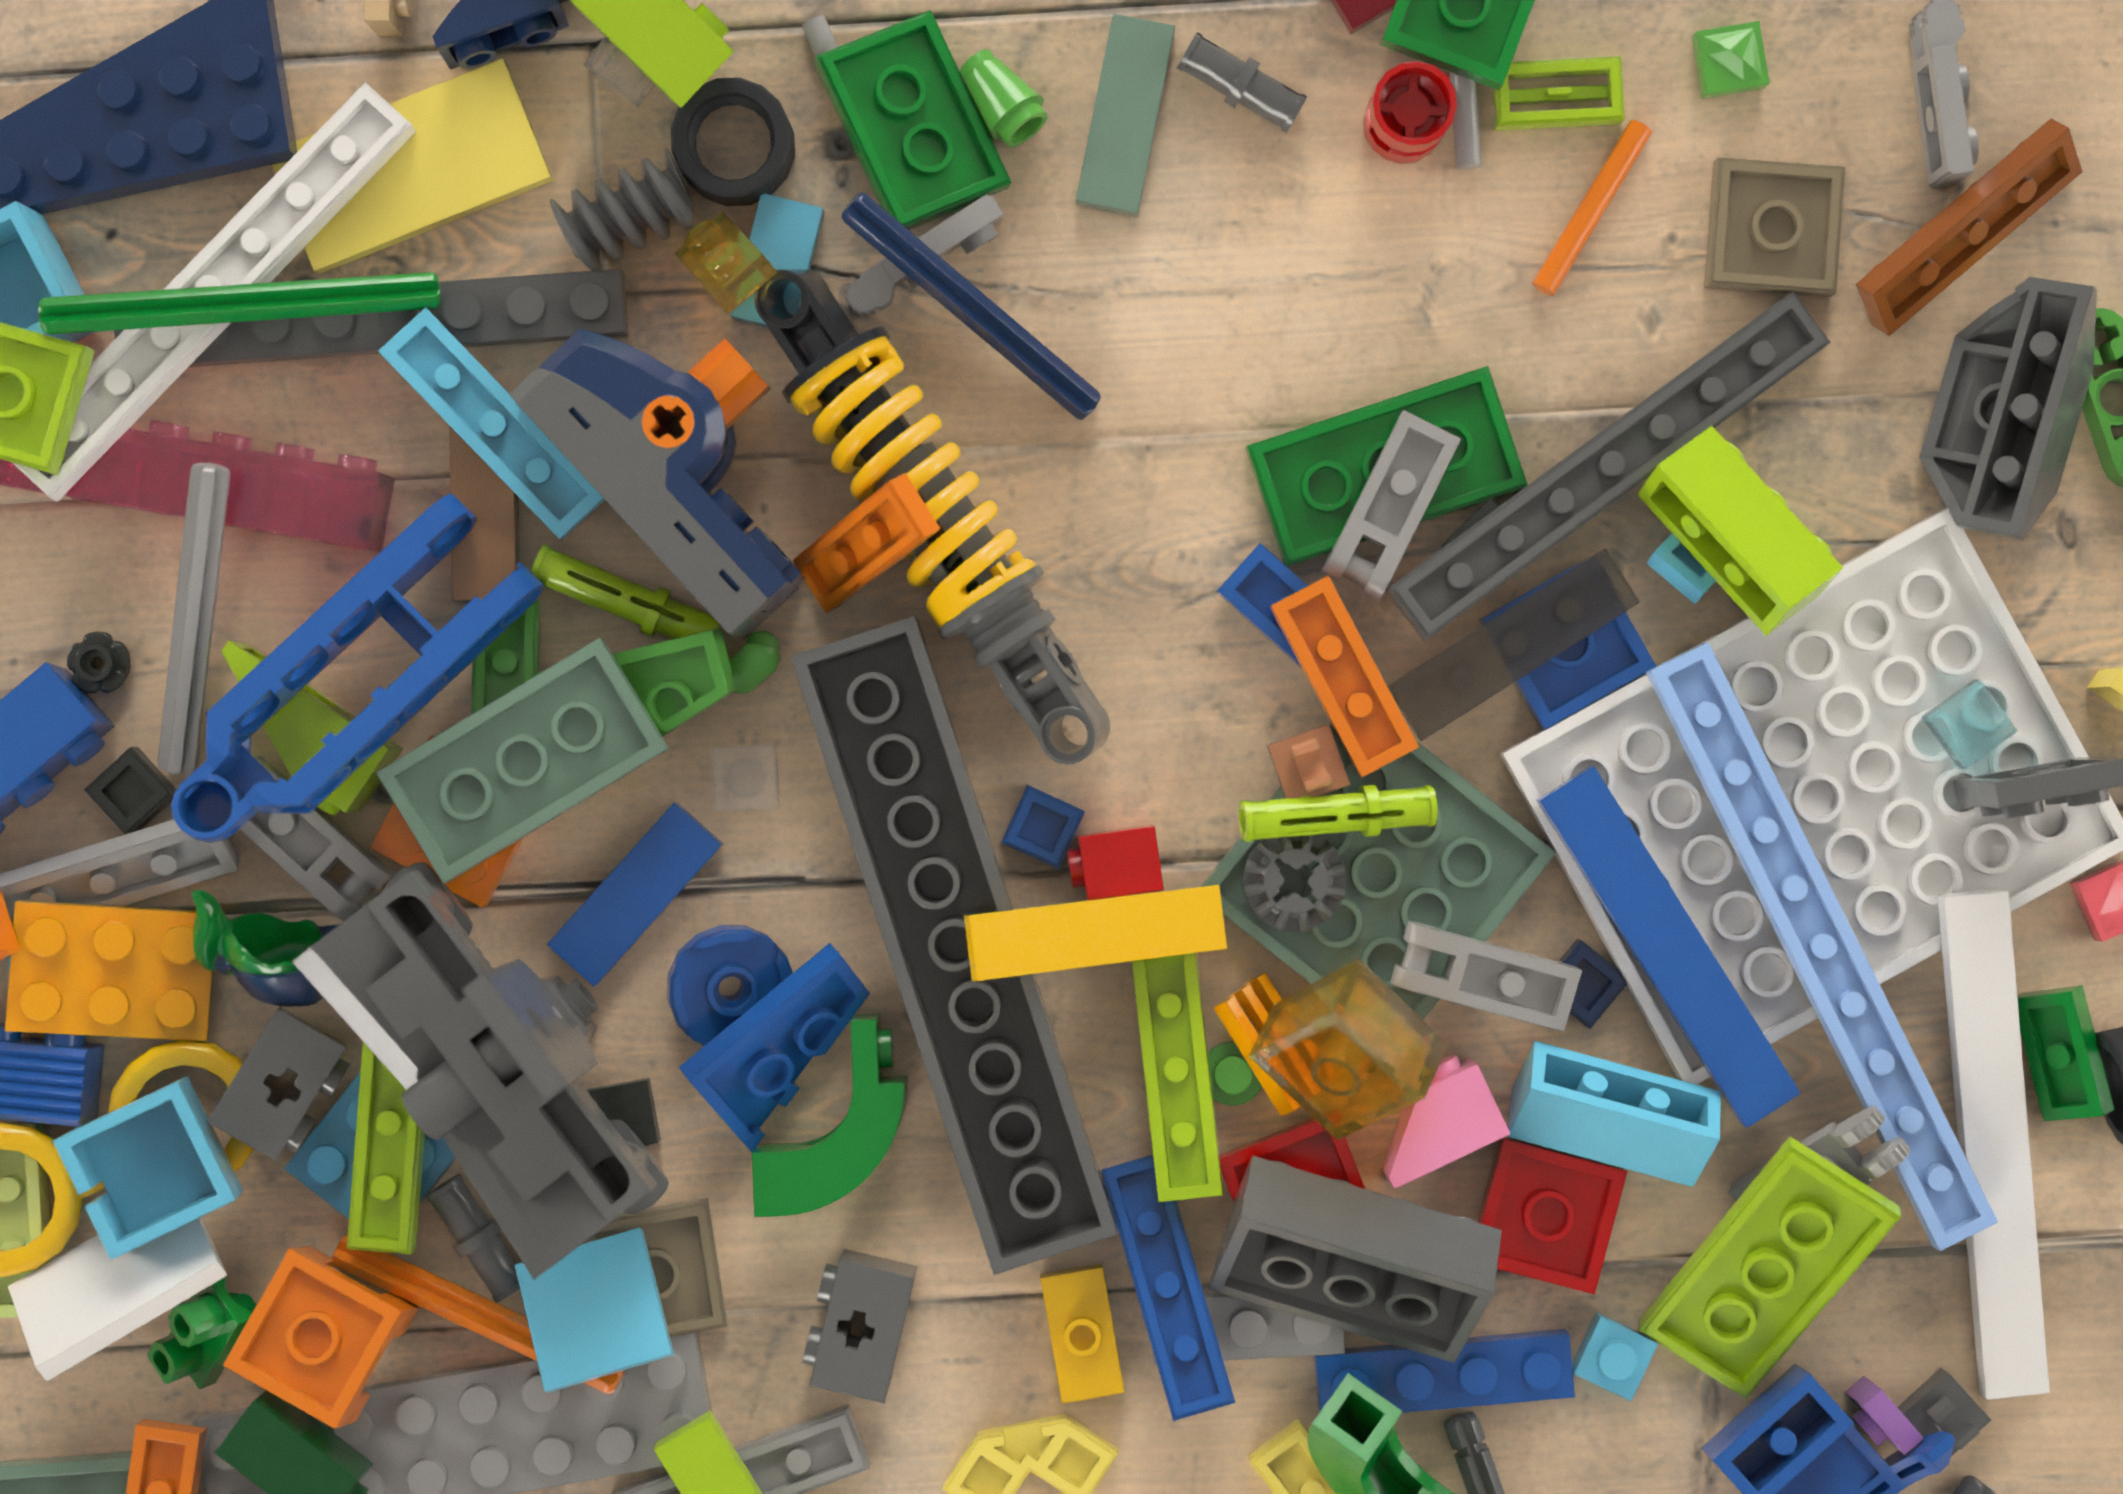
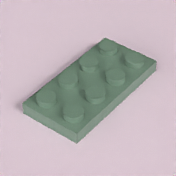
M598 638L376 773L442 883L445 884L670 750L605 640Z

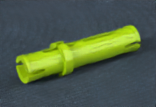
M543 544L531 569V572L545 587L640 625V633L653 637L655 632L675 639L720 628V624L711 614L671 598L672 591L659 586L656 591L610 573L605 569L598 568L554 550L546 544Z
M1364 785L1358 788L1357 793L1301 796L1297 798L1249 802L1248 800H1241L1238 818L1240 833L1244 842H1252V840L1312 836L1361 831L1363 836L1369 837L1379 836L1381 829L1427 825V827L1435 826L1438 818V805L1435 790L1431 785L1378 791L1375 785Z

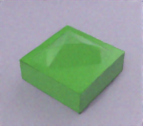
M1759 21L1696 31L1692 36L1702 99L1764 89L1770 84Z

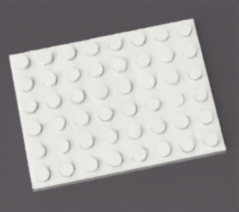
M1948 508L1940 510L1842 564L1843 569L1820 596L1768 636L1749 617H1746L1692 647L1694 648L1702 643L1709 642L1879 984L1942 950L1937 895L2003 888L2009 891L2010 912L2123 851V818L2110 794V800L2081 806H2068V803L2045 805V800H2043L2044 812L2014 818H2003V814L1982 816L1980 807L1957 804L1953 780L2089 756L1964 529L1955 524ZM1646 673L1553 726L1541 730L1499 753L1548 844L1557 852L1555 856L1617 969L1626 980L1630 993L1678 1080L1698 1085L1711 1076L1536 801L1590 766H1595L1768 1042L1772 1044L1818 1019Z

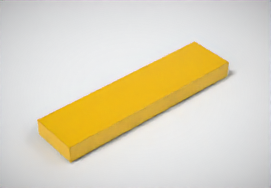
M1219 885L964 916L972 981L1227 949Z

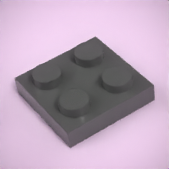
M2077 757L1956 779L1953 782L1957 804L1980 807L1982 816L2003 814V818H2014L2044 812L2043 800H2045V805L2068 803V806H2081L2110 800L2108 788L2123 786V758Z

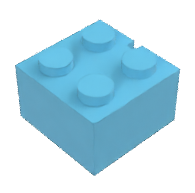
M17 201L1 208L0 322L73 343L94 333L49 335L42 331L38 315L39 300L45 297L85 295L44 215Z
M188 1076L53 1140L78 1194L92 1189L101 1181L107 1193L98 1196L87 1204L85 1209L110 1260L235 1201L244 1191L213 1126L207 1122L209 1118Z

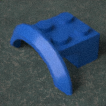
M1794 1364L1703 1445L1701 1449L1742 1494H1897L1909 1485L1927 1476L1940 1473L1947 1467L1954 1448L1955 1437L1950 1432L1945 1431L1928 1434L1906 1455L1898 1450L1883 1459L1853 1426L1855 1423L1810 1373Z

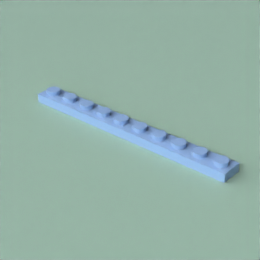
M1709 642L1702 643L1646 671L1863 1108L1866 1109L1872 1105L1876 1106L1885 1117V1120L1882 1122L1883 1124L1876 1131L1881 1145L1894 1138L1902 1137L1911 1148L1909 1156L1893 1169L1932 1247L1942 1251L1998 1223Z

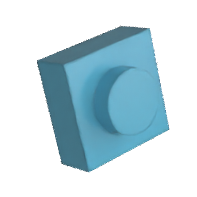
M1673 533L1655 550L1646 563L1694 604L1716 583V580L1692 556Z
M1596 1312L1572 1362L1573 1374L1632 1401L1658 1343L1647 1335Z

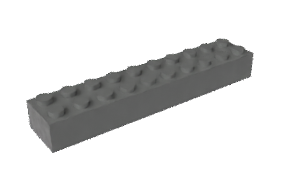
M912 616L790 656L993 1275L1117 1235L1116 1220L1035 974L982 981H972L964 916L1013 910L919 620Z

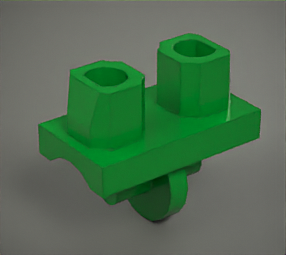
M225 1276L193 1295L190 1299L173 1307L168 1316L171 1330L169 1336L154 1341L148 1352L149 1361L163 1382L169 1384L190 1375L199 1390L215 1384L225 1368L223 1366L225 1360L257 1304L247 1294L228 1293Z

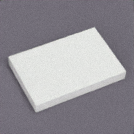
M201 1216L110 1260L97 1234L12 1283L8 1288L35 1367L44 1379L48 1381L227 1276V1273Z

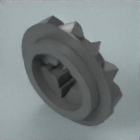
M1318 834L1263 839L1251 851L1244 867L1243 887L1250 907L1260 919L1279 930L1308 931L1331 919L1345 896L1346 868L1335 847ZM1279 858L1283 864H1289L1296 870L1304 864L1308 866L1313 860L1317 862L1310 869L1312 873L1306 879L1307 885L1311 888L1309 892L1315 897L1312 902L1306 896L1302 897L1294 891L1286 897L1282 895L1277 901H1274L1273 897L1280 892L1278 888L1285 881L1279 873L1281 869L1274 862L1276 859Z

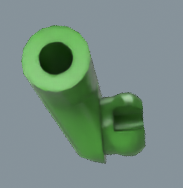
M767 631L751 633L747 637V645L729 659L737 688L733 693H749L776 672L781 658L779 654L780 643L774 634Z

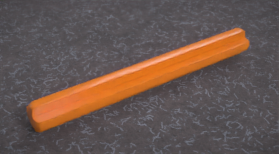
M345 1235L337 1245L332 1256L334 1267L537 1361L526 1316L390 1253L347 1249L348 1235ZM624 1370L583 1383L606 1394H612L619 1385Z

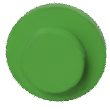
M1234 1041L1220 1043L1208 1052L1212 1093L1215 1101L1229 1106L1242 1105L1252 1100L1259 1093L1262 1085Z

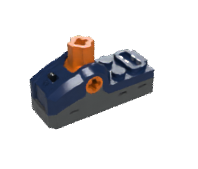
M580 328L509 393L516 404L729 635L745 639L800 589L798 585L806 577L784 552L757 526L749 533L746 531L754 523V520L722 488L718 489L714 494L711 493L732 464L737 444L734 423L771 390L768 384L725 338L690 371L683 373L673 370L651 355L622 341ZM678 419L685 432L680 438L675 439L669 427L672 422Z

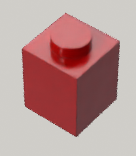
M1153 824L1078 835L1080 849L1067 851L1072 887H1085L1087 901L1164 890L1156 830Z

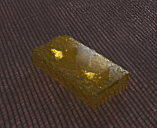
M723 212L713 220H705L696 225L686 236L685 244L674 252L727 314H730L778 273L760 250Z

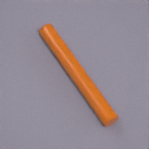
M1630 120L1532 282V285L1542 293L1554 296L1653 133L1648 126L1637 120Z

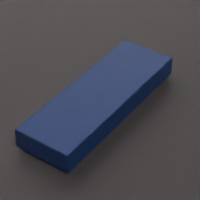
M674 802L547 945L593 987L597 986L724 843L678 802Z

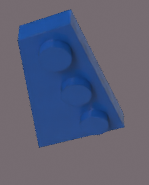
M829 943L679 1066V1069L745 1146L753 1152L765 1136L760 1127L778 1104L784 1107L789 1104L800 1089L795 1080L813 1056L827 1053L870 995V992L843 957Z

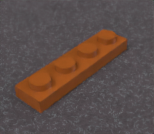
M2052 118L1856 283L1872 326L1888 336L1892 335L2083 172L2070 129Z

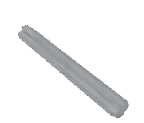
M209 462L195 463L190 468L157 761L160 769L172 774L194 772L197 768L231 477L228 468Z

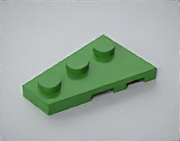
M721 627L612 653L663 737L737 690Z

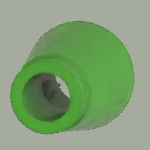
M989 49L977 52L963 64L960 74L966 81V85L993 139H1002L1008 147H1016L1032 138L1044 126L1048 114L1042 108L1043 97L1001 60L996 58Z

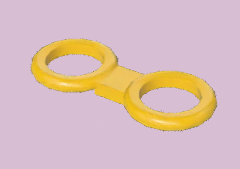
M177 1040L153 1046L127 1065L111 1090L108 1113L137 1100L148 1081L165 1069L181 1065L204 1068L220 1077L226 1086L229 1087L243 1062L239 1057L215 1043ZM0 1122V1149L19 1151L38 1161L51 1178L55 1194L52 1218L42 1234L27 1245L8 1250L0 1249V1276L8 1277L35 1270L60 1253L79 1225L83 1198L105 1187L101 1181L92 1189L78 1194L53 1143L55 1139L32 1126ZM233 1136L224 1148L234 1172L245 1165L254 1148Z

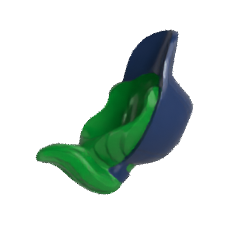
M200 889L192 891L197 911L193 929V948L195 957L201 966L212 972L234 975L240 985L252 997L266 1004L281 1007H301L316 1004L323 998L319 991L294 965L293 961L340 924L318 926L308 919L289 922L264 913H250L228 919L217 898Z

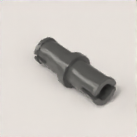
M1199 32L1195 34L1177 66L1178 70L1187 72L1226 95L1224 102L1235 108L1237 103L1277 125L1285 133L1291 127L1307 98L1306 95L1297 93L1258 70L1257 68L1260 65L1258 61L1249 57L1245 62L1202 37V34Z
M461 1174L455 1175L428 1193L426 1199L432 1203L457 1242L452 1248L459 1258L464 1256L468 1258L493 1295L492 1298L495 1303L502 1301L519 1290L520 1286L514 1265L517 1262L499 1235L502 1229L495 1218L492 1220L488 1219L463 1182Z

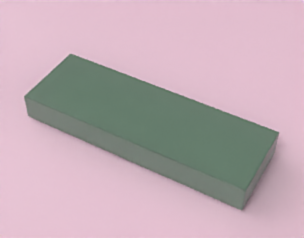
M1113 13L1076 196V205L1138 217L1175 31L1174 25Z

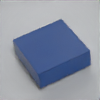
M1027 785L1001 843L1059 869L1085 811Z

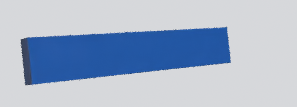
M1595 766L1586 768L1537 799V803L1719 1091H1721L1740 1124L1748 1128L1800 1095L1801 1092Z

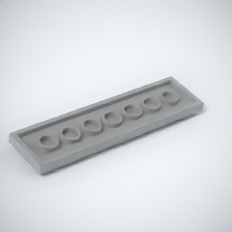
M694 1332L670 1337L674 1356L624 1370L623 1377L612 1394H606L584 1383L549 1393L545 1392L538 1362L526 1357L365 1386L362 1392L367 1391L371 1395L356 1422L334 1429L317 1418L315 1419L373 1463L372 1467L360 1481L369 1489L367 1494H515L664 1467L654 1452L655 1442L704 1413L712 1411L699 1334ZM247 1408L202 1415L193 1421V1426L208 1428L201 1470L205 1494H267L214 1453Z

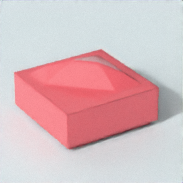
M2123 860L2069 882L2094 941L2103 942L2123 933Z

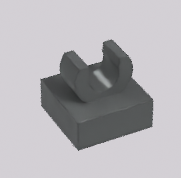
M1942 1368L1936 1371L1897 1407L1922 1437L1939 1431L1950 1432L1955 1437L1951 1457L1959 1449L1962 1450L1980 1433L1979 1431L1991 1421L1987 1414L1956 1380Z

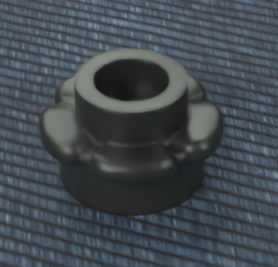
M96 631L86 634L81 643L73 644L67 654V667L74 674L72 676L73 683L80 690L90 694H94L98 690H102L104 693H111L119 689L125 682L131 668L129 651L122 642L112 640V636L106 632ZM100 657L103 660V666L97 670L93 666V661L95 658Z

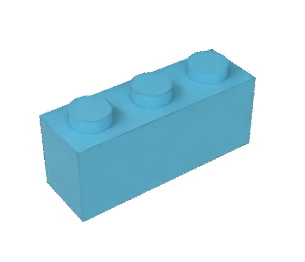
M1534 1041L1511 1090L1508 1125L1511 1134L1508 1137L1694 1187L1720 1141L1721 1091Z

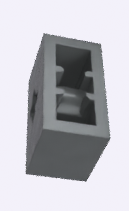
M279 1007L207 1122L275 1161L284 1147L296 1153L316 1120L305 1114L319 1091L330 1097L350 1066V1063L340 1058L346 1049V1044ZM289 1068L298 1074L294 1086L302 1092L297 1098L286 1095L279 1104L269 1098L273 1086L265 1080L269 1073L280 1077Z
M848 1249L843 1250L838 1266L826 1263L817 1301L828 1304L823 1328L811 1326L802 1364L814 1366L809 1386L885 1403L918 1266ZM854 1310L866 1313L865 1324L869 1327H865L861 1337L850 1335L851 1323L848 1321L851 1319Z

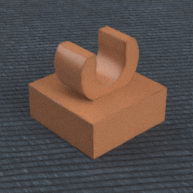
M1329 724L1266 745L1285 798L1320 796L1350 785Z

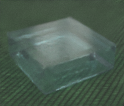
M1980 679L1970 681L1921 717L1958 769H1967L2018 732Z

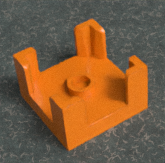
M312 1246L289 1248L223 1366L332 1428L337 1429L357 1421L371 1395L367 1391L362 1392L390 1340L403 1336L406 1333L420 1307L390 1292L378 1294L332 1268V1257Z

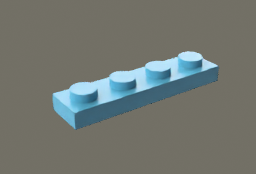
M426 307L378 350L382 357L560 541L605 501L586 478L516 404L509 393Z

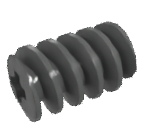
M668 148L665 149L666 169L660 171L647 157L641 159L642 180L637 181L624 167L618 169L619 190L615 192L601 178L594 180L595 201L590 202L577 188L571 190L572 211L568 213L554 199H550L552 211L575 257L579 258L590 270L596 271L601 267L600 248H603L616 261L623 259V238L625 237L636 249L640 251L646 249L647 227H650L662 240L670 238V217H673L686 230L693 228L694 205Z

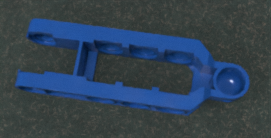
M449 494L442 497L423 512L207 711V760L185 779L175 791L171 804L174 821L180 830L194 839L213 843L223 841L233 835L258 811L263 814H310L521 617L538 599L545 585L522 562H518L516 564L517 570L508 575L482 600L477 596L473 598L446 625L437 631L403 595L468 535L477 520V517L455 495ZM382 617L421 657L385 690L379 686L371 693L370 696L374 701L336 736L332 732L328 733L321 740L325 746L287 782L282 777L277 781L251 755V736L377 619Z

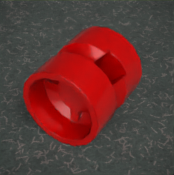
M1420 61L1401 63L1385 73L1378 82L1367 104L1363 119L1365 137L1376 153L1385 160L1406 164L1418 162L1435 150L1453 123L1457 109L1455 89L1448 76L1434 65Z

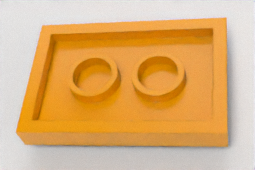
M17 900L14 908L13 929L20 950L11 954L5 1031L207 1041L213 972L201 966L195 957L193 929L197 911Z

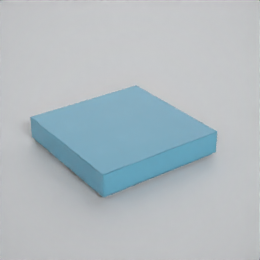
M640 1227L582 1244L536 1279L532 1278L523 1262L514 1264L545 1392H553L674 1356L644 1231Z

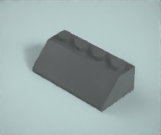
M1252 1156L1236 1192L1211 1276L1209 1290L1455 1363L1494 1295L1502 1230L1477 1223L1467 1217L1453 1216L1416 1205L1407 1199L1393 1198L1356 1187L1344 1180L1330 1179L1299 1170L1280 1161H1269Z

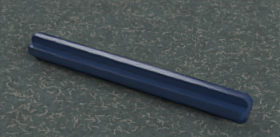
M860 192L849 202L841 215L844 223L1075 418L1083 420L1096 408L1101 396L1093 386L866 193Z

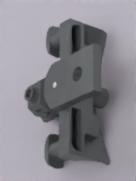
M414 863L398 871L382 893L309 947L293 963L403 1085L406 1090L401 1095L402 1102L420 1129L434 1140H439L443 1137L533 1279H536L623 1212H626L627 1215L637 1214L652 1207L666 1192L669 1184L668 1179L654 1157L630 1127L622 1120L609 1121L605 1113L599 1109L597 1103L579 1081V1078L599 1064L590 1046L597 1025L591 1018V1014L598 1010V1005L587 988L577 979H574L569 984L564 983L559 976L540 979L520 959L493 969L490 962L483 956L481 950L476 947L474 941L469 937L473 923L460 902L427 863Z

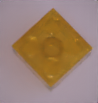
M1358 958L1275 1003L1248 1057L1338 1141L1425 1099L1448 1044Z

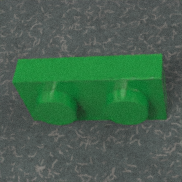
M2083 985L2024 992L2018 995L2020 1032L2043 1122L2100 1117L2113 1111L2114 1106Z

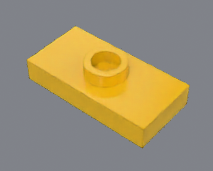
M1103 1263L1040 1274L1062 1404L1125 1393Z

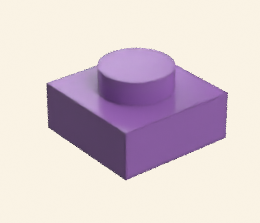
M1865 1376L1861 1377L1845 1391L1859 1408L1851 1416L1852 1419L1876 1446L1879 1447L1887 1440L1902 1454L1906 1455L1924 1439L1883 1390Z

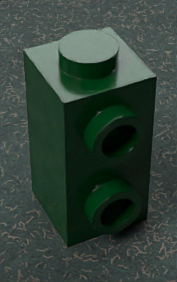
M267 1390L253 1400L214 1451L216 1455L267 1494H367L369 1491L360 1481L373 1465L370 1460L311 1415Z

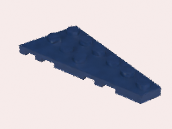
M210 0L0 120V209L17 201L40 214H46L289 161L297 153L274 0Z

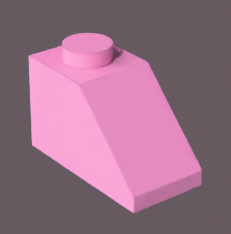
M1453 1054L1436 1060L1421 1070L1425 1078L1411 1084L1382 1165L1384 1175L1394 1189L1511 1134L1478 1064L1469 1057L1459 1061L1457 1055Z

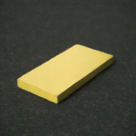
M503 58L390 103L395 110L413 125L416 133L304 247L314 272L319 275L554 181L509 66ZM314 134L296 141L297 152ZM287 162L273 164L274 173L276 174Z

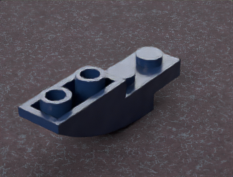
M460 0L449 12L432 37L437 50L450 70L459 66L463 69L478 68L493 61L498 52L517 45L523 47L542 45L552 40L556 36L557 31L570 27L561 4L569 0Z

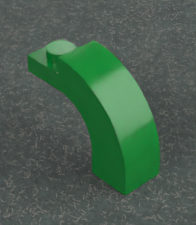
M880 1013L855 1014L851 1019L853 1093L845 1118L833 1130L819 1138L796 1143L758 1144L752 1152L754 1217L797 1215L830 1205L846 1196L867 1179L887 1153L905 1109L908 1075L883 1076L882 1067H893L894 1049L892 1028L881 1029Z
M1349 1373L1313 1421L1307 1437L1311 1457L1336 1494H1454L1426 1473L1401 1445L1396 1434V1425L1403 1411Z

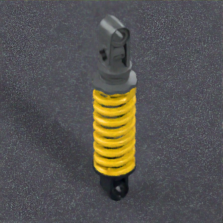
M774 270L766 274L756 287L754 302L757 313L798 372V375L782 391V395L787 403H792L797 412L806 416L819 414L813 424V437L817 442L824 445L838 444L832 453L831 464L835 470L843 474L858 472L850 484V493L854 499L864 502L888 481L904 473L907 474L940 527L939 531L902 558L916 557L907 570V580L911 586L916 588L935 586V589L927 599L926 610L938 626V633L943 640L964 634L971 641V646L977 650V655L974 659L980 669L990 666L1007 700L1022 715L1048 757L1061 764H1075L1084 760L1102 747L1108 739L1110 720L1106 710L1101 706L1082 677L1074 657L1050 628L1056 620L1050 609L1045 611L1041 609L1040 603L1033 597L1034 594L1031 589L1042 577L1044 571L1040 565L1036 566L1033 560L1029 558L1024 559L1019 550L1007 557L1005 553L1015 546L1017 535L1009 528L993 535L986 525L997 516L998 506L992 500H985L974 506L967 496L978 487L980 479L973 471H967L956 478L948 467L961 455L958 445L954 442H948L937 449L933 442L922 444L928 437L941 429L942 421L938 415L930 413L910 425L904 417V412L922 400L923 391L917 385H909L891 397L883 385L900 374L904 369V362L889 341V333L885 327L880 326L858 334L831 293L825 280L811 270ZM791 282H794L799 287L803 298L802 306L795 316L787 311L783 302L784 291ZM1044 670L1047 671L1046 676L1035 683L1032 682L1033 677ZM1065 715L1075 716L1084 723L1087 729L1085 745H1076L1066 738L1062 729Z

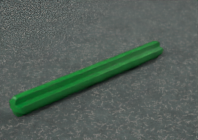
M432 272L45 297L39 300L38 315L42 331L49 335L423 310L425 307L427 309H436L440 306L441 295L437 275Z

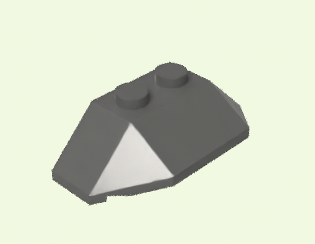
M2029 277L2015 288L2016 292L1992 306L1955 336L1919 458L1958 527L2023 540L2057 494L2094 370L2097 289L2094 286Z

